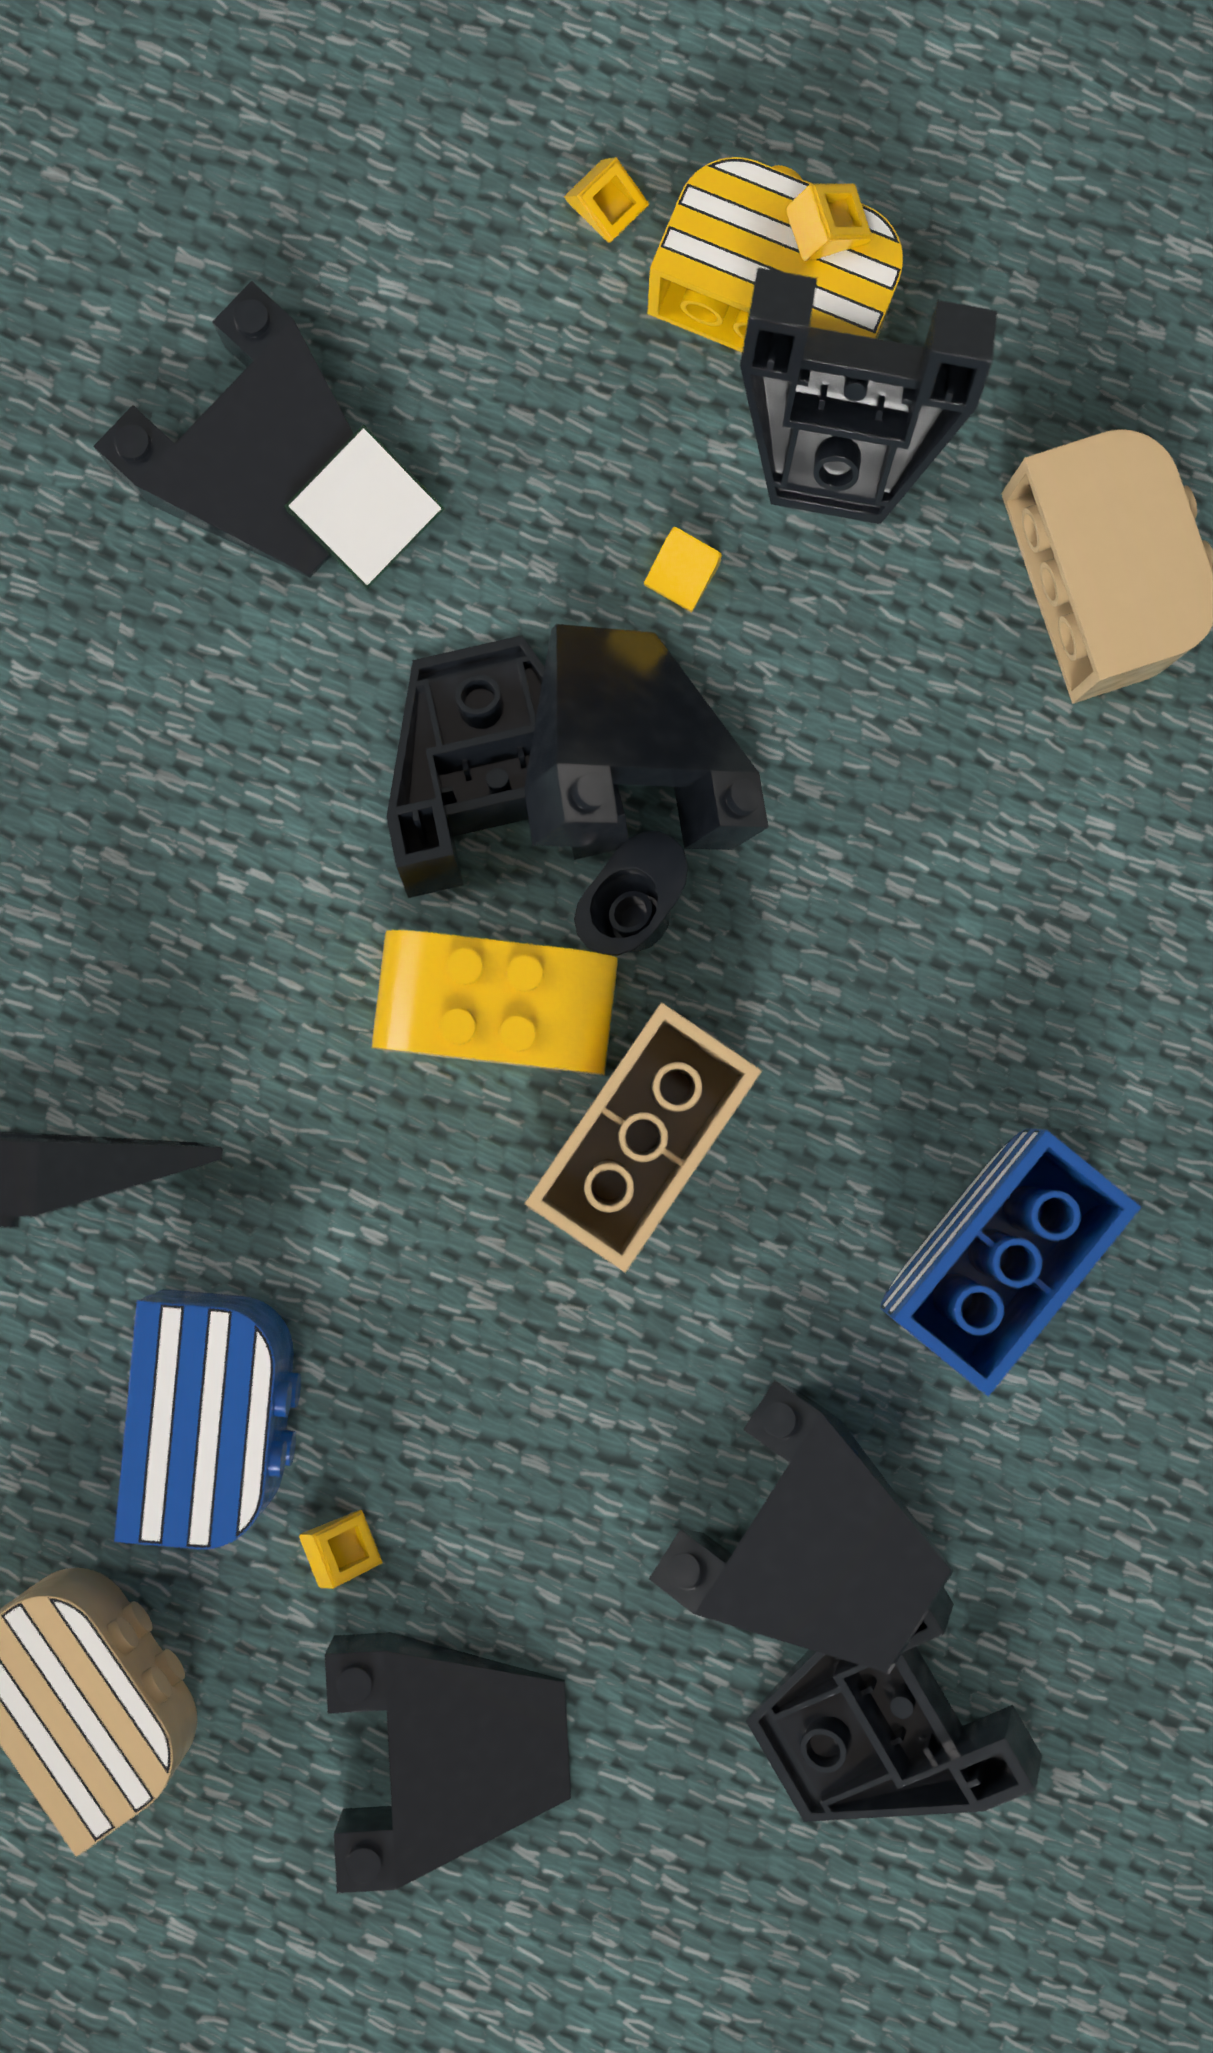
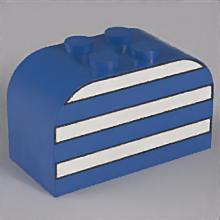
M1024 1129L1010 1139L991 1158L910 1257L886 1291L880 1309L989 1397L1141 1209V1206L1048 1130Z
M162 1289L137 1300L114 1542L192 1549L221 1547L242 1536L273 1500L280 1487L285 1465L291 1466L294 1459L296 1432L287 1430V1422L290 1408H297L301 1374L292 1373L294 1349L290 1331L282 1317L266 1303L246 1296Z

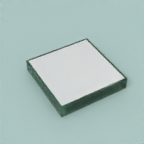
M364 424L284 506V509L365 590L387 570L445 509Z

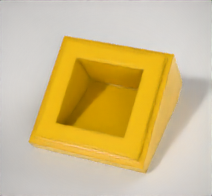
M617 157L601 160L564 196L566 201L608 243L614 240L649 205V202Z
M855 183L810 184L787 207V216L803 261L816 260L861 246L873 239Z
M674 526L652 565L644 585L686 610L693 612L720 566L722 554Z
M362 1510L355 1511L299 1535L314 1577L320 1588L334 1589L383 1563Z

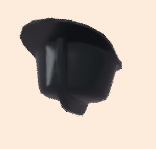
M660 831L641 832L629 838L628 841L624 842L614 852L577 903L574 917L576 933L588 949L596 953L618 956L627 952H639L648 949L661 940L669 926L671 909L677 903L687 881L688 863L685 851L676 839Z

